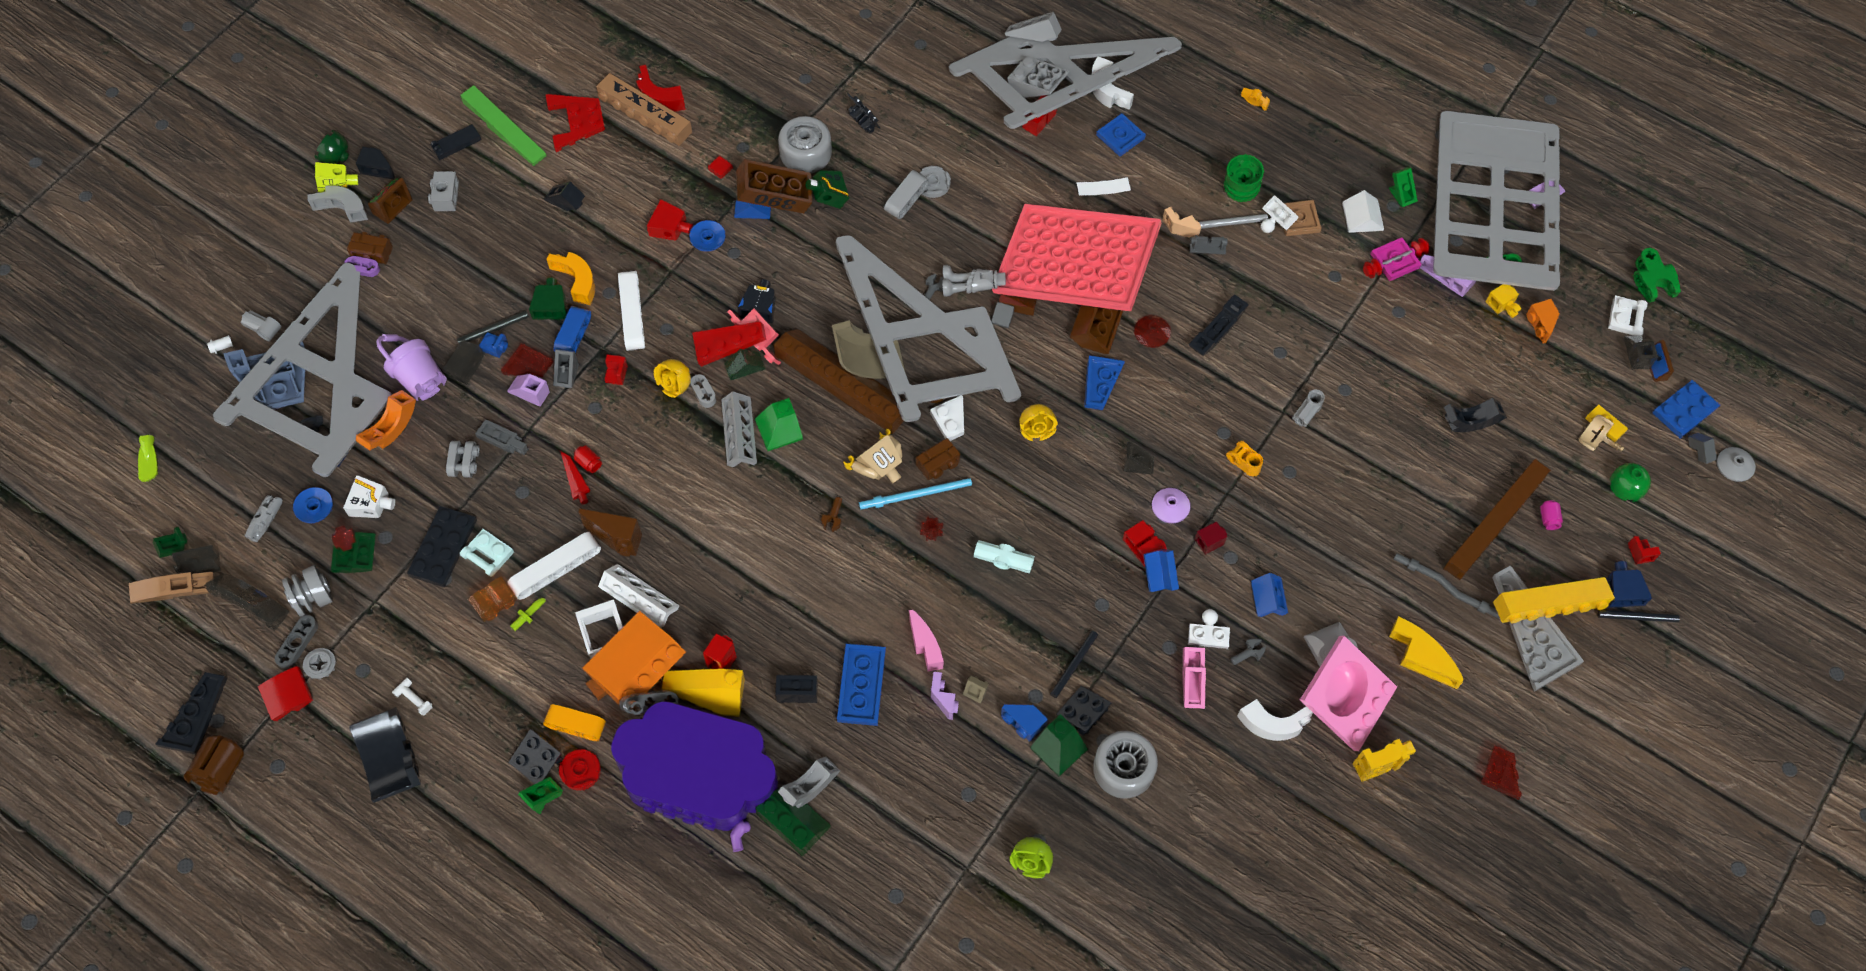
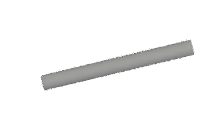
M1268 215L1201 221L1199 223L1201 229L1262 222L1268 219Z

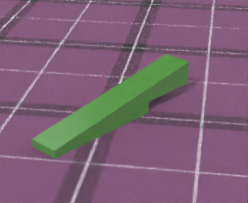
M474 85L461 94L463 104L486 122L487 127L530 164L535 166L547 156L533 140Z

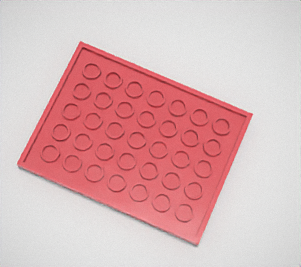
M1024 204L998 273L1005 272L1006 286H998L997 289H992L995 294L1132 311L1162 224L1161 219Z

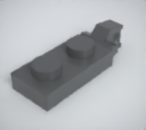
M486 419L475 433L477 438L510 453L516 451L525 455L529 450L526 446L527 444L521 442L522 438L518 434Z

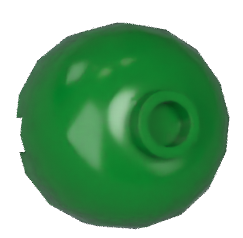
M1625 463L1617 467L1610 476L1612 492L1624 501L1628 499L1634 502L1642 499L1651 486L1649 472L1646 468L1636 463Z

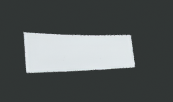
M1128 177L1099 182H1076L1079 195L1112 194L1131 190Z

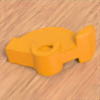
M1243 88L1241 92V97H1244L1248 103L1254 106H1262L1264 111L1267 110L1270 99L1268 97L1264 98L1259 89Z

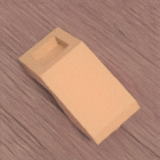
M1171 207L1164 209L1162 220L1171 233L1188 238L1195 235L1199 236L1201 226L1192 215L1180 220L1179 215Z

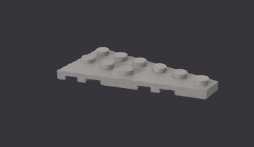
M1511 566L1492 577L1499 595L1503 592L1528 589ZM1544 616L1532 621L1525 619L1517 623L1509 622L1534 692L1584 662L1551 618Z

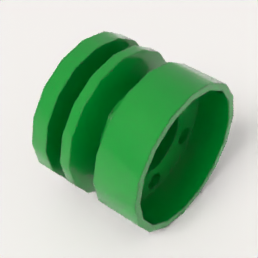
M1247 154L1238 155L1231 159L1228 163L1224 180V191L1228 197L1234 201L1248 202L1259 194L1264 175L1263 164L1260 160Z

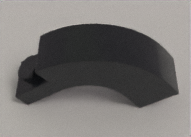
M1494 398L1471 408L1462 409L1451 403L1444 407L1446 411L1445 418L1454 432L1463 433L1480 430L1507 418L1500 401Z

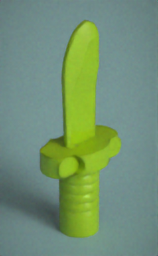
M546 599L536 600L525 612L520 609L517 612L520 617L510 627L516 631L525 622L530 624L533 621L530 616L546 602Z

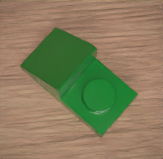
M1406 167L1392 173L1395 185L1389 187V190L1399 205L1405 207L1417 202L1412 169Z
M548 777L520 791L518 795L532 810L541 814L545 804L560 797L563 790L551 777Z

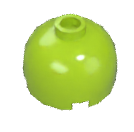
M1026 837L1015 845L1010 855V863L1015 870L1017 868L1023 870L1022 875L1043 878L1046 873H1050L1053 864V853L1050 846L1042 839Z

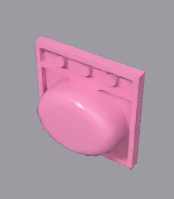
M1339 636L1300 701L1353 751H1359L1397 686L1345 636Z

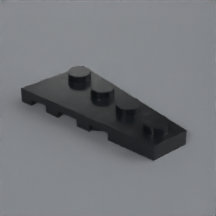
M205 672L190 693L191 697L185 705L181 706L178 710L179 714L173 723H169L166 733L162 738L158 739L155 745L196 755L227 678L222 675Z

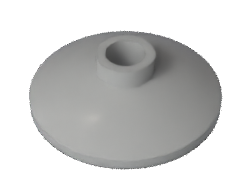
M1729 447L1722 450L1717 456V467L1720 473L1729 480L1743 482L1750 479L1755 473V462L1751 455L1743 449Z

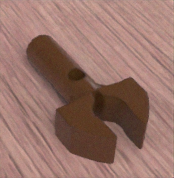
M836 497L830 514L822 515L821 523L824 530H826L827 523L831 522V520L834 523L832 532L840 528L842 521L837 515L842 498Z

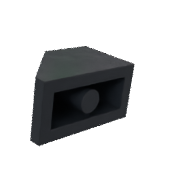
M362 147L356 161L360 174L395 179L391 166L379 149Z
M569 181L553 186L544 200L563 210L570 211L581 207L585 195Z

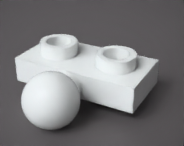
M1274 195L1262 208L1271 218L1262 221L1261 229L1265 233H1270L1274 230L1275 223L1277 222L1287 230L1299 217Z
M1208 609L1203 612L1202 620L1206 625H1189L1188 645L1228 649L1230 628L1214 626L1218 620L1216 611Z

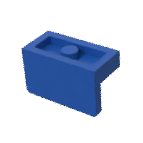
M1162 549L1145 553L1144 562L1149 591L1155 592L1163 589L1173 591L1179 589L1173 550Z
M1268 573L1251 581L1257 616L1263 617L1270 613H1276L1281 616L1288 614L1282 578L1280 576Z

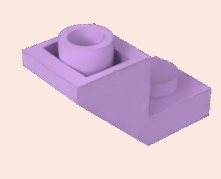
M934 672L931 698L945 716L953 720V713L958 712L959 701H955V694L944 692L945 680H941L942 673Z

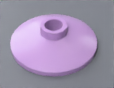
M1165 488L1157 492L1153 497L1152 510L1161 521L1178 523L1188 516L1190 501L1182 491L1175 488Z

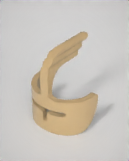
M1596 415L1579 438V442L1592 451L1602 441L1620 452L1624 450L1623 446L1606 437L1614 423L1602 415ZM1604 426L1603 430L1600 432V434L1597 436L1594 442L1591 443V440L1596 435L1592 432V430L1598 432L1600 428Z

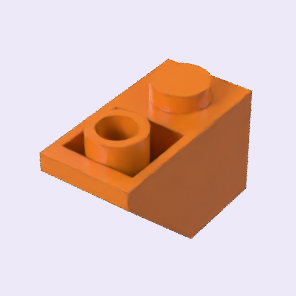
M1552 299L1532 304L1526 313L1527 320L1532 324L1536 336L1540 338L1543 344L1551 336L1560 314Z

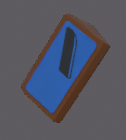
M1660 340L1645 350L1649 368L1655 382L1667 381L1674 372L1665 341Z

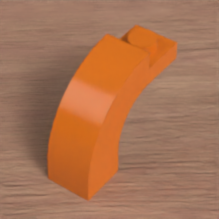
M403 390L389 396L386 410L381 419L371 428L357 434L356 441L369 451L378 446L384 449L390 445L407 426L413 414L416 399Z

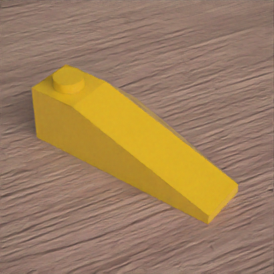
M732 669L667 671L664 674L662 689L669 690L675 693L679 699L687 700L698 707L711 710L717 715L740 717L745 678L743 670Z

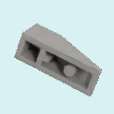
M1051 12L1012 24L1006 30L1005 35L1040 42L1046 40L1053 41L1058 38L1062 29L1055 13Z

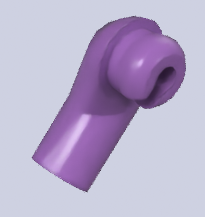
M740 821L730 833L733 852L743 850L741 837L744 833L750 831L751 828L750 823L747 821Z

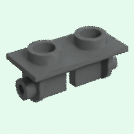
M1195 235L1190 237V253L1226 255L1227 238H1224V236L1208 238Z

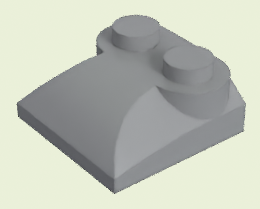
M1340 622L1304 636L1319 667L1339 636H1345L1357 647L1356 642L1348 636Z

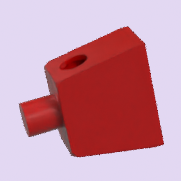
M660 199L647 224V230L650 237L675 241L678 240L681 232L690 234L693 224L686 222V214L682 209Z

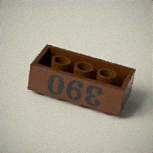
M744 159L736 170L737 201L802 214L812 204V190H807L805 186L806 181L811 179L810 172Z

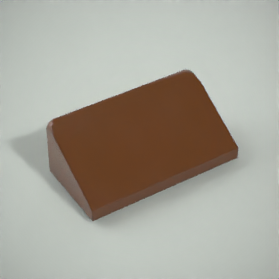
M1001 294L999 302L1013 306L1015 313L1034 316L1037 299Z

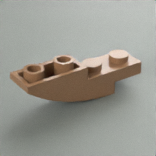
M213 572L180 573L129 583L130 603L215 593Z

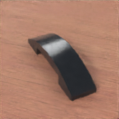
M1234 294L1223 306L1222 311L1203 332H1199L1190 342L1189 346L1202 356L1206 355L1231 330L1249 304Z

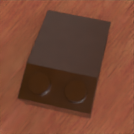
M579 509V515L587 531L622 556L637 555L642 533L636 518Z

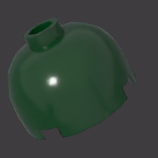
M332 130L333 134L331 136L327 134L316 150L319 154L314 157L321 163L339 164L341 161L344 163L349 157V153H347L349 149L348 142L341 133Z

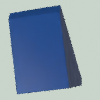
M736 201L735 218L770 219L771 207Z

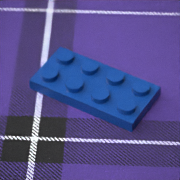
M846 644L837 722L878 726L886 647Z

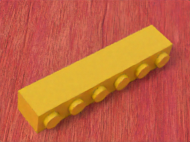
M1603 577L1503 592L1493 603L1502 623H1517L1521 620L1528 619L1532 621L1544 616L1551 618L1557 614L1569 615L1576 611L1584 613L1595 608L1602 610L1607 608L1615 597L1606 578Z

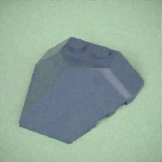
M301 342L300 346L305 348L303 342ZM243 349L223 353L229 371L239 382L245 378L265 355V353L246 357ZM270 356L265 363L270 365L275 359ZM289 361L284 362L254 399L271 409L304 402L305 369Z

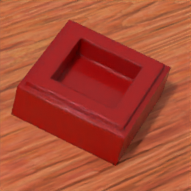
M721 156L717 157L708 166V170L720 179L733 169V165Z

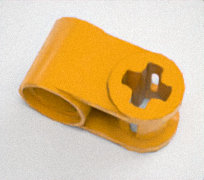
M1238 441L1237 446L1232 451L1226 453L1227 459L1247 475L1252 477L1259 475L1263 465V457L1244 441Z

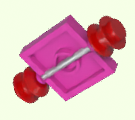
M1401 237L1371 251L1373 259L1371 263L1368 261L1364 263L1363 272L1371 279L1375 277V274L1381 275L1382 271L1389 281L1397 279L1421 267L1422 264L1418 258L1422 254L1427 255L1429 253V243L1423 238H1419L1417 242H1411L1410 248Z

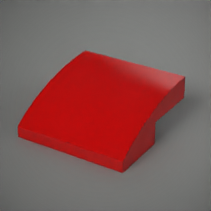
M298 666L288 669L258 686L272 721L280 720L292 710L298 712L313 701Z

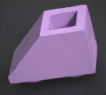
M531 374L517 376L507 390L508 393L537 406H541L550 393L547 382Z

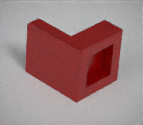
M607 354L605 360L607 365L605 383L623 385L628 367L626 358Z
M1634 536L1628 543L1635 564L1653 562L1661 554L1659 547L1651 548L1648 540H1640L1639 536Z

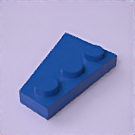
M1089 355L1087 361L1085 408L1104 409L1125 361Z

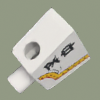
M356 476L343 508L350 517L379 518L383 508L394 509L395 499L388 497L389 493L383 485Z

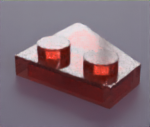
M521 343L501 369L503 375L520 376L531 374L536 377H543L553 364V360Z
M1494 746L1480 784L1519 800L1522 793L1519 791L1518 786L1519 776L1515 767V754Z

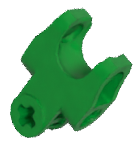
M1653 248L1644 249L1641 252V256L1635 261V266L1638 270L1634 272L1633 277L1638 291L1649 303L1654 302L1658 297L1656 287L1663 288L1671 298L1677 297L1681 291L1678 274L1672 264L1664 265L1657 250Z

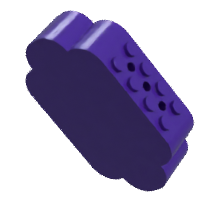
M659 702L652 705L645 712L642 720L632 719L624 722L617 729L612 741V755L622 773V780L627 793L633 803L642 807L648 813L660 812L666 818L674 819L677 817L690 825L698 823L703 828L714 831V829L730 831L740 821H745L748 812L756 813L755 808L764 803L778 789L775 766L772 760L766 756L762 735L758 729L749 724L670 702Z

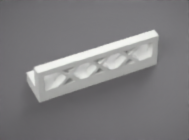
M619 564L604 571L598 586L636 613L641 611L660 628L665 626L668 616L679 608L678 604Z

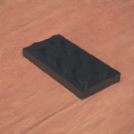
M440 506L407 572L408 576L445 588L460 557V552L465 547L477 522L476 517Z

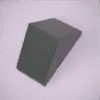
M555 350L553 386L573 387L579 366L575 351Z

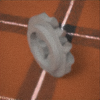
M318 648L306 655L303 661V670L310 678L321 680L323 677H329V674L335 671L334 667L337 662L330 650ZM321 658L322 662L325 664L322 665L319 670V668L315 665L319 664Z

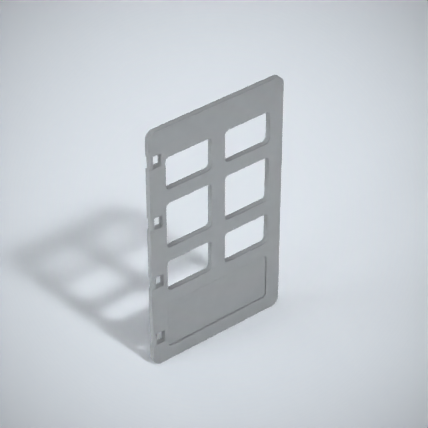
M1452 111L1441 113L1433 271L1436 275L1551 291L1558 289L1560 285L1559 127L1557 125ZM1549 141H1553L1554 146H1549ZM1451 164L1489 168L1491 170L1490 186L1452 181L1450 179ZM1504 170L1543 175L1544 192L1505 188ZM1549 181L1554 182V187L1549 186ZM1450 194L1488 198L1490 200L1489 226L1451 222L1449 220ZM1504 201L1542 205L1544 207V233L1504 228ZM1549 223H1554V228H1549ZM1454 234L1488 239L1489 258L1449 253L1448 235ZM1503 241L1542 246L1544 248V265L1504 260ZM1549 266H1554V272L1549 271Z

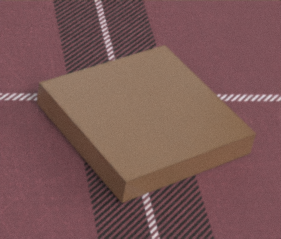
M1314 200L1284 203L1299 217L1287 230L1284 229L1286 236L1321 232L1322 228Z

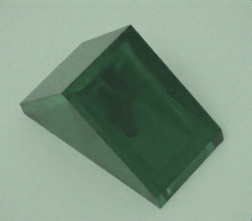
M744 349L737 351L724 364L730 381L766 370L759 352Z

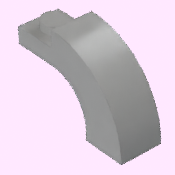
M325 186L326 192L308 195V202L313 211L340 208L345 211L350 223L368 220L366 210L360 198L347 188Z
M827 757L820 758L814 762L804 775L796 781L782 786L778 793L786 803L800 808L826 788L840 770Z

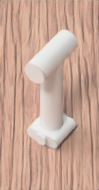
M406 678L392 693L397 698L404 694L419 708V713L424 716L433 708L432 704L428 701L424 702L408 687L412 682Z

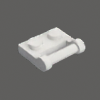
M1615 295L1612 301L1608 329L1641 336L1643 334L1644 311L1647 309L1648 303L1644 300L1635 301ZM1632 309L1637 310L1634 326L1629 325Z

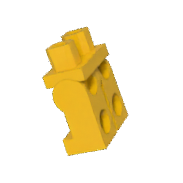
M1397 739L1391 744L1386 745L1383 750L1374 753L1371 752L1370 748L1363 750L1353 762V765L1363 782L1387 773L1391 769L1393 771L1400 769L1416 750L1410 740L1401 743L1400 739Z

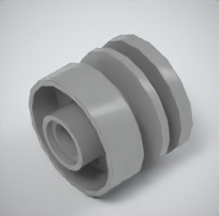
M316 565L302 570L304 580H300L296 574L292 575L294 584L287 577L282 579L286 598L300 617L306 615L304 605L309 612H313V601L320 608L333 602L330 586Z

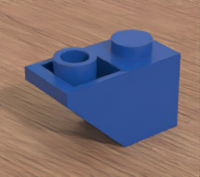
M1004 705L1001 710L1002 719L1008 725L1012 724L1016 728L1017 734L1022 739L1026 738L1029 742L1047 726L1048 719L1034 705Z

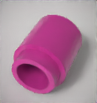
M1554 500L1545 501L1540 506L1543 525L1547 530H1557L1562 527L1563 523L1560 504Z

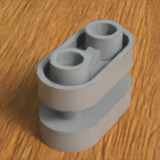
M460 441L450 442L446 464L448 477H457L458 471H462L463 477L472 478L473 474H476L477 463L475 460L479 456V445H476L475 441H466L465 447H461ZM461 454H463L462 464H460Z

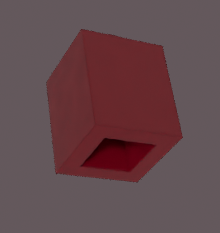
M1216 521L1197 531L1194 540L1204 555L1225 544L1227 533L1224 527L1220 526Z

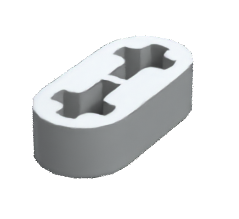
M700 374L693 376L690 384L699 403L705 408L714 406L716 396L706 377ZM696 382L702 383L703 388L700 389L699 385H696ZM705 393L710 398V400L707 401V399H704Z

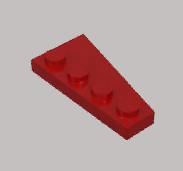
M761 321L692 333L697 361L701 367L767 340L764 324Z

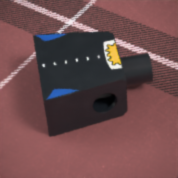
M762 279L759 286L752 284L748 286L738 305L739 317L745 318L755 309L768 323L773 324L776 297L775 290L770 288V281Z

